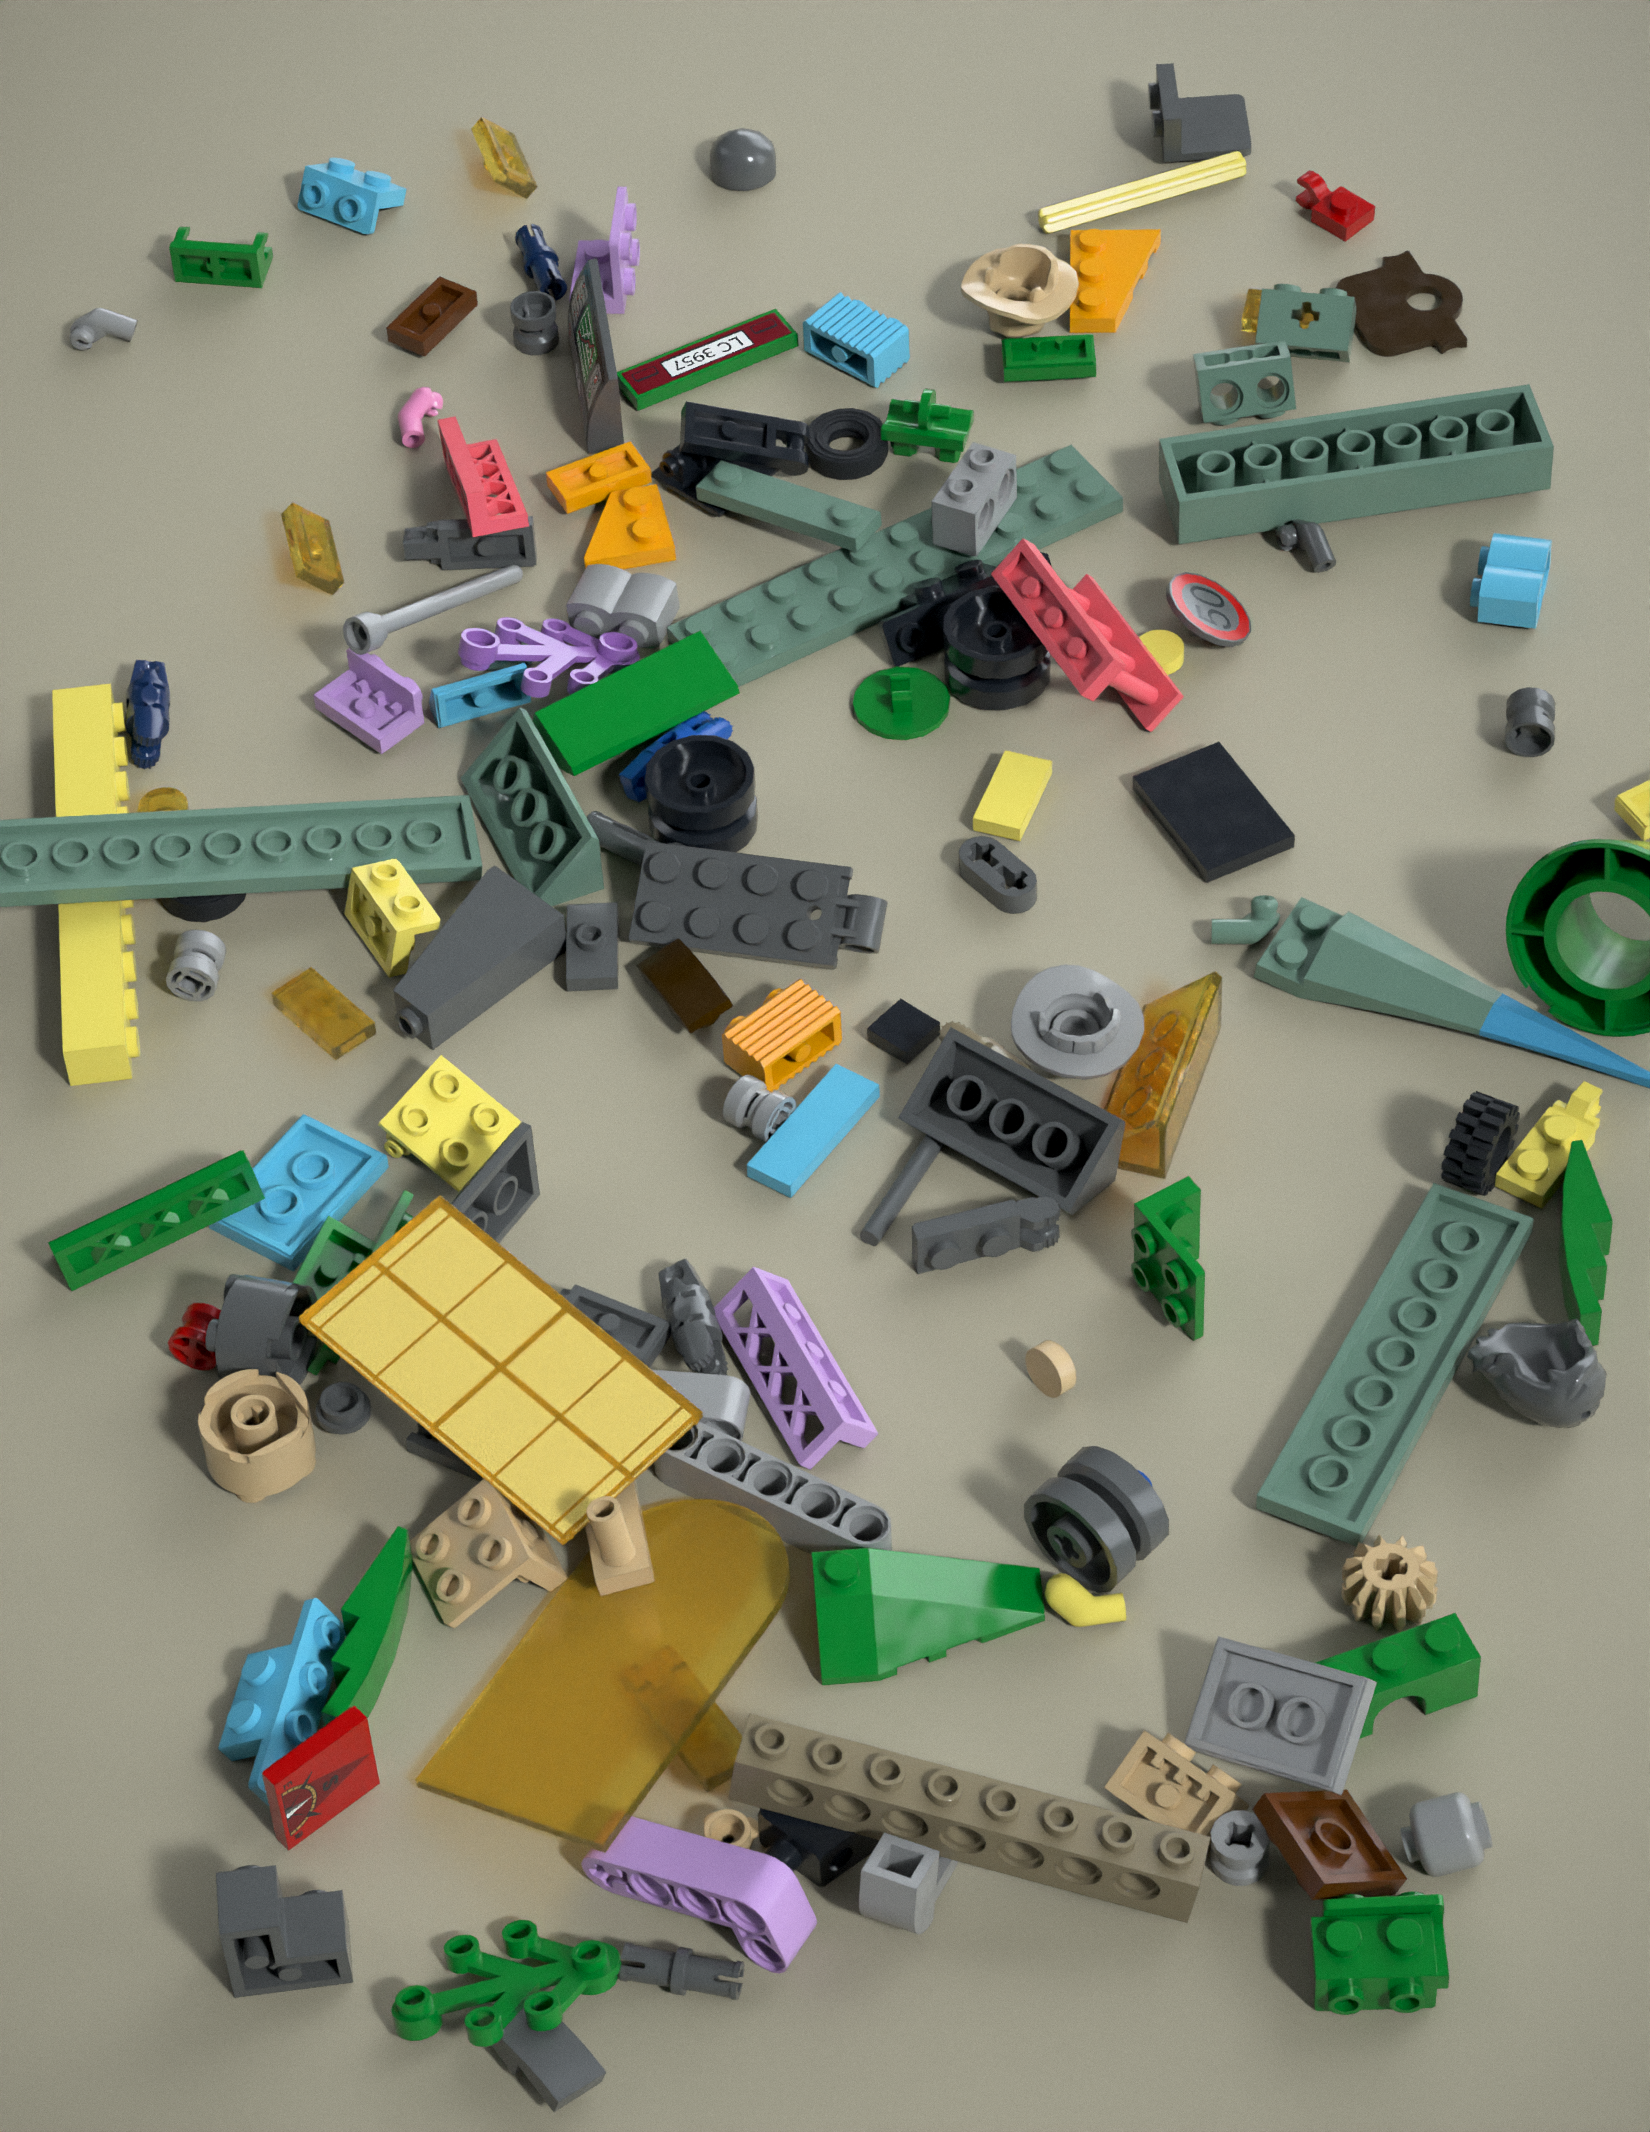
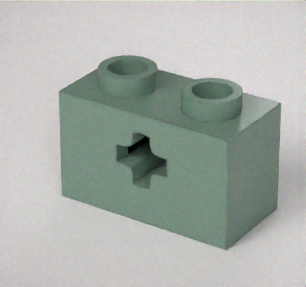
M1275 284L1274 289L1262 288L1255 344L1285 340L1291 357L1350 363L1356 317L1355 297L1347 296L1346 291L1336 288H1322L1319 294L1301 292L1299 286L1291 284ZM1305 314H1313L1314 321H1310L1309 327L1306 329L1300 328L1299 321H1303Z

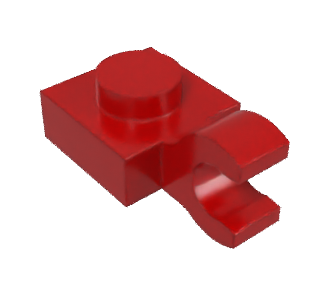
M1309 170L1297 179V184L1306 190L1296 196L1295 201L1301 207L1312 210L1311 222L1346 242L1374 220L1376 206L1342 186L1331 192L1324 179L1318 173Z

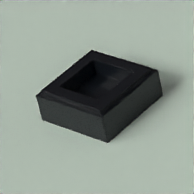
M900 998L867 1028L868 1041L908 1064L940 1035V1022Z

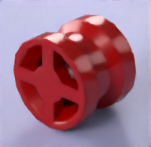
M193 1303L189 1305L182 1317L183 1327L175 1329L168 1340V1347L173 1356L181 1363L193 1369L209 1371L215 1368V1352L206 1349V1332L211 1320L219 1319L221 1310L206 1303Z

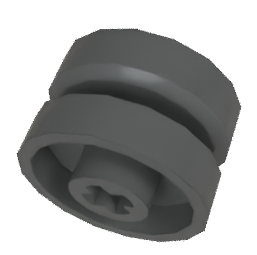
M1098 1446L1082 1447L1062 1466L1057 1473V1477L1049 1478L1024 1503L1025 1522L1031 1537L1044 1556L1061 1573L1070 1575L1084 1588L1097 1593L1111 1592L1134 1569L1136 1561L1144 1560L1169 1535V1518L1161 1499L1151 1484L1132 1464L1116 1453Z

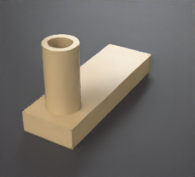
M635 1479L616 1498L602 1496L593 1500L587 1507L586 1512L589 1523L585 1525L594 1578L600 1596L655 1582Z

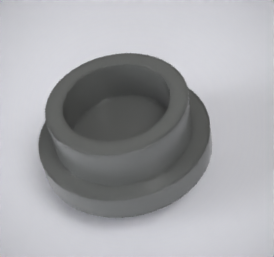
M349 1382L332 1384L322 1392L317 1402V1420L323 1429L333 1434L344 1435L356 1432L364 1427L370 1419V1400L355 1384Z

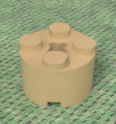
M247 1369L222 1378L208 1390L204 1397L205 1404L201 1413H198V1427L208 1470L221 1487L235 1493L237 1498L243 1502L256 1503L263 1500L266 1496L289 1489L314 1470L316 1465V1443L308 1401L303 1389L294 1379L279 1372H276V1377L259 1375L258 1369Z

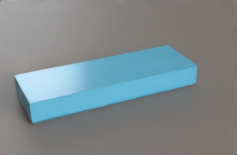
M835 1064L747 1163V1177L792 1198L880 1097L879 1084Z

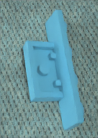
M317 1598L304 1601L291 1644L247 1655L218 1747L231 1761L256 1756L248 1786L268 1806L262 1773L266 1768L317 1732L322 1716L321 1711L325 1706L334 1676L331 1659L344 1642L346 1636L343 1622Z

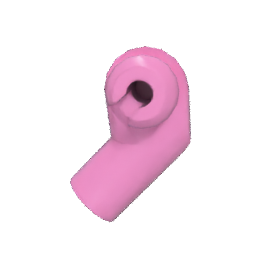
M421 387L414 390L398 413L402 443L408 448H417L425 441L422 425L424 415L434 417L438 415L437 409H442L443 398L441 394L432 392L429 387Z

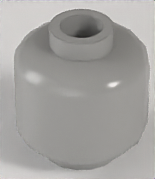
M1461 1792L1416 1803L1410 1809L1411 1826L1400 1829L1409 1862L1421 1861L1425 1871L1433 1877H1440L1474 1868L1484 1860V1849L1493 1847L1488 1823L1480 1801L1471 1803L1469 1798Z

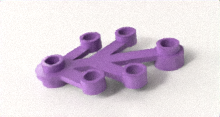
M502 617L497 620L495 633L481 628L465 629L461 633L458 654L461 657L462 665L475 671L487 670L495 660L542 662L537 667L528 668L524 671L520 686L523 693L536 698L548 696L552 680L574 663L589 664L584 669H575L570 672L567 684L569 694H573L601 680L608 673L613 674L640 659L637 651V642L626 634L606 632L597 639L572 628L563 620L553 618L544 620L541 632L525 626L518 619Z

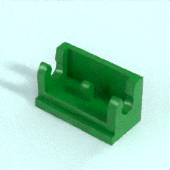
M180 226L178 228L175 238L169 246L175 282L250 288L263 287L273 259L272 247H265L268 233L258 232L253 245L187 240L190 227Z

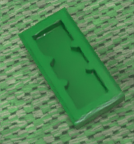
M1093 334L1001 339L1004 382L1096 377Z

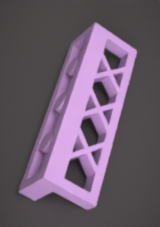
M752 1267L714 1307L715 1315L721 1329L799 1465L811 1470L839 1440L865 1448L878 1435V1432L790 1282L785 1278ZM749 1298L753 1304L749 1327H740L733 1314ZM763 1337H772L775 1342L771 1366H762L759 1361ZM785 1376H795L798 1382L794 1405H785L781 1399ZM817 1415L825 1429L808 1445L804 1439L807 1416Z

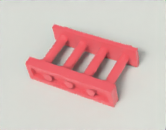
M1023 538L991 573L1083 697L1094 701L1108 685L1115 688L1144 728L1150 732L1183 699L1182 693L1092 576L1086 574L1073 589H1070L1059 578L1037 547Z

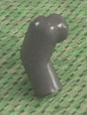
M1296 519L1291 520L1289 525H1280L1276 530V540L1279 547L1285 551L1295 547L1297 550L1306 551L1315 572H1325L1336 565V559L1324 530L1317 523Z

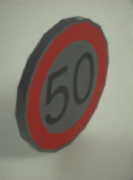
M1184 572L1176 574L1166 586V600L1176 617L1185 627L1190 629L1188 632L1189 636L1207 640L1220 646L1235 647L1242 645L1251 633V620L1244 606L1230 591L1216 581L1200 574Z

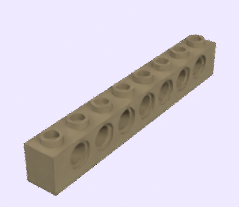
M749 1713L735 1760L728 1796L729 1800L836 1829L855 1832V1834L880 1840L885 1832L940 1851V1857L1188 1923L1200 1887L1211 1838Z

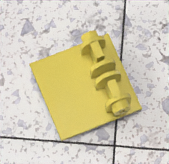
M440 1055L379 1122L378 1126L387 1132V1141L384 1144V1148L392 1157L400 1158L402 1155H410L412 1153L459 1192L521 1121Z

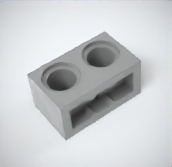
M975 442L970 445L932 500L933 544L977 557L1017 498L1015 454Z

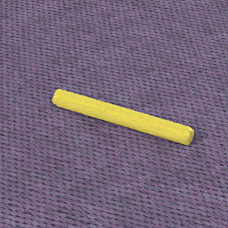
M1234 151L1043 207L1038 211L1039 225L1044 233L1051 234L1238 179L1246 174V161L1240 152Z

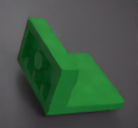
M1187 1176L1134 1203V1228L1131 1230L1134 1243V1262L1131 1264V1272L1137 1285L1144 1292L1150 1291L1161 1303L1163 1312L1170 1324L1175 1328L1181 1327L1195 1341L1204 1335L1205 1271L1197 1261L1200 1250L1201 1189Z

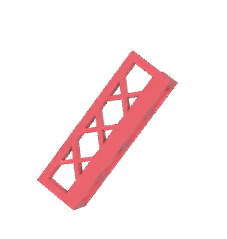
M456 416L437 420L444 463L472 536L478 537L529 527L526 509L497 439L466 444Z

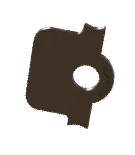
M1408 250L1397 256H1385L1382 260V268L1345 277L1336 286V289L1346 291L1347 296L1355 297L1356 317L1354 327L1367 348L1378 356L1392 357L1426 347H1435L1440 354H1443L1453 348L1467 347V338L1455 321L1462 311L1463 295L1461 290L1454 282L1445 277L1423 273ZM1427 293L1435 295L1442 303L1437 308L1431 310H1419L1410 306L1407 300L1413 295Z

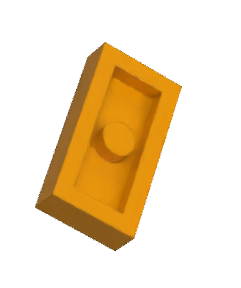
M631 441L546 472L547 486L567 514L607 500L611 492L641 487L652 483L651 468Z

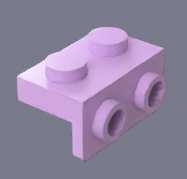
M349 648L346 650L349 669L313 695L315 708L380 754H383L424 724L422 692L411 678L402 677L386 666L377 655H370L369 653L359 655Z

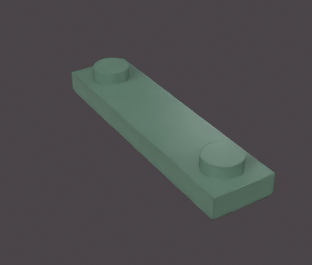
M722 460L696 486L697 500L855 552L882 525L880 511Z

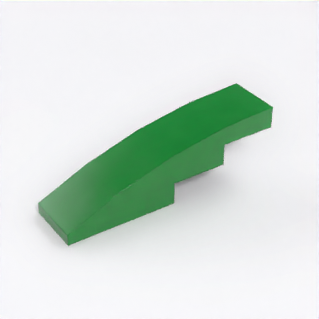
M1576 1140L1571 1143L1563 1183L1560 1214L1559 1266L1564 1305L1568 1319L1570 1321L1577 1318L1584 1327L1585 1334L1591 1341L1592 1346L1599 1344L1602 1309L1598 1300H1604L1608 1266L1604 1255H1609L1613 1219L1583 1140Z
M397 1526L341 1608L346 1639L331 1659L337 1689L321 1711L324 1726L354 1705L368 1718L394 1662L408 1612L413 1571L408 1530Z

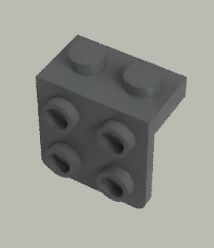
M1174 63L1156 64V82L1148 83L1149 109H1156L1152 111V131L1154 138L1160 137L1164 162H1188L1191 160L1210 159L1234 151L1240 152L1243 157L1251 154L1252 143L1245 99L1242 95L1228 94L1179 98Z

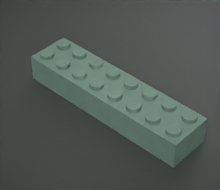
M1530 384L1161 438L1159 439V483L1178 544L1277 530L1280 525H1289L1291 520L1296 519L1319 524L1551 489L1554 445Z

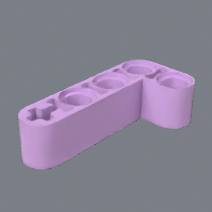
M615 1815L581 1863L586 1875L604 1890L732 1928L745 1954L755 1964L772 1973L780 1974L786 1971L817 1925L816 1916L798 1878L786 1864L777 1858L629 1815Z

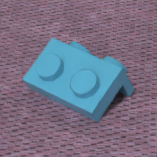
M329 158L328 163L305 166L297 206L302 211L367 235L373 234L375 231L379 209L403 206L407 189L391 183V177L387 174L376 171H366L363 173L355 170V163L349 160Z

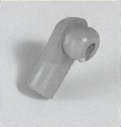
M95 308L76 319L72 324L69 336L70 342L78 350L90 349L92 343H95L107 334L131 342L138 320L104 308Z

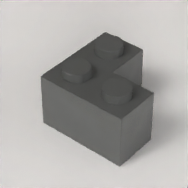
M246 1865L233 1871L216 1873L219 1936L235 1998L353 1983L350 1928L343 1890L330 1892L311 1890L299 1896L283 1897L276 1865L265 1867Z

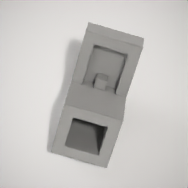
M884 1832L861 1870L859 1890L860 1913L866 1917L918 1935L924 1933L933 1921L935 1902L955 1870L958 1861L940 1857V1851Z

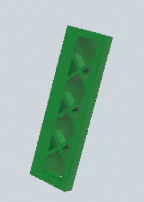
M240 1150L48 1242L71 1291H74L264 1200L265 1197L244 1150Z

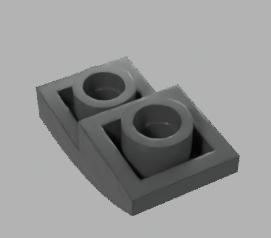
M524 2008L503 2029L504 2035L501 2040L491 2045L513 2075L521 2070L524 2072L553 2112H556L600 2084L606 2074L605 2069L565 2023L561 2022L556 2028L549 2031H534L527 2025Z

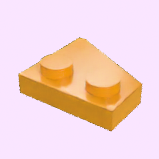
M657 484L611 492L585 553V569L588 565L605 564L624 570L676 560L675 545Z

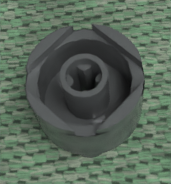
M231 1274L228 1277L224 1288V1303L219 1319H212L206 1332V1349L215 1352L220 1380L238 1371L258 1369L259 1375L276 1377V1372L288 1375L299 1385L303 1383L308 1373L307 1368L314 1357L317 1337L308 1335V1329L300 1323L301 1320L318 1307V1300L312 1287L251 1275Z

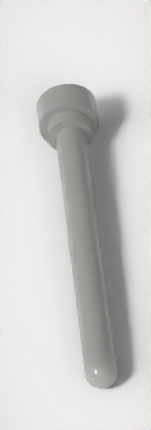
M509 565L382 616L371 612H363L352 616L345 621L343 626L345 641L356 654H366L380 648L389 633L518 583L523 577V571L518 565Z

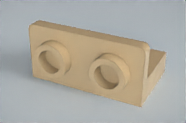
M1144 1730L1104 1787L1150 1821L1211 1837V1829L1214 1822L1220 1816L1234 1810L1247 1811L1250 1806L1236 1795L1242 1784L1214 1764L1207 1773L1190 1762L1196 1752L1170 1733H1167L1163 1740L1160 1741Z

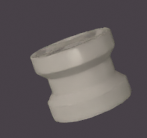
M1245 1810L1231 1811L1223 1814L1214 1822L1211 1829V1868L1215 1875L1225 1883L1234 1886H1247L1259 1881L1268 1869L1270 1840L1255 1813ZM1242 1841L1245 1843H1249L1250 1846L1245 1847L1244 1845H1237L1233 1842Z

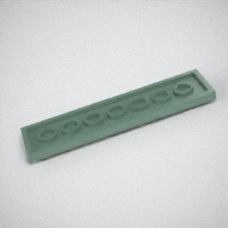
M1433 1183L1257 1494L1256 1509L1356 1547L1358 1542L1363 1543L1532 1234L1534 1218Z

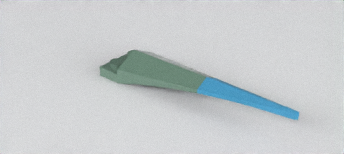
M1301 897L1256 964L1255 978L1301 999L1395 1015L1480 1035L1560 1058L1650 1088V1072L1349 911L1342 916Z

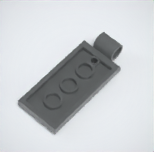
M646 841L629 941L636 945L664 948L679 938L692 952L834 970L837 969L838 946L853 952L879 953L888 902L869 895H847L849 882L852 879L854 870L849 866ZM813 911H822L819 919L811 920V913Z

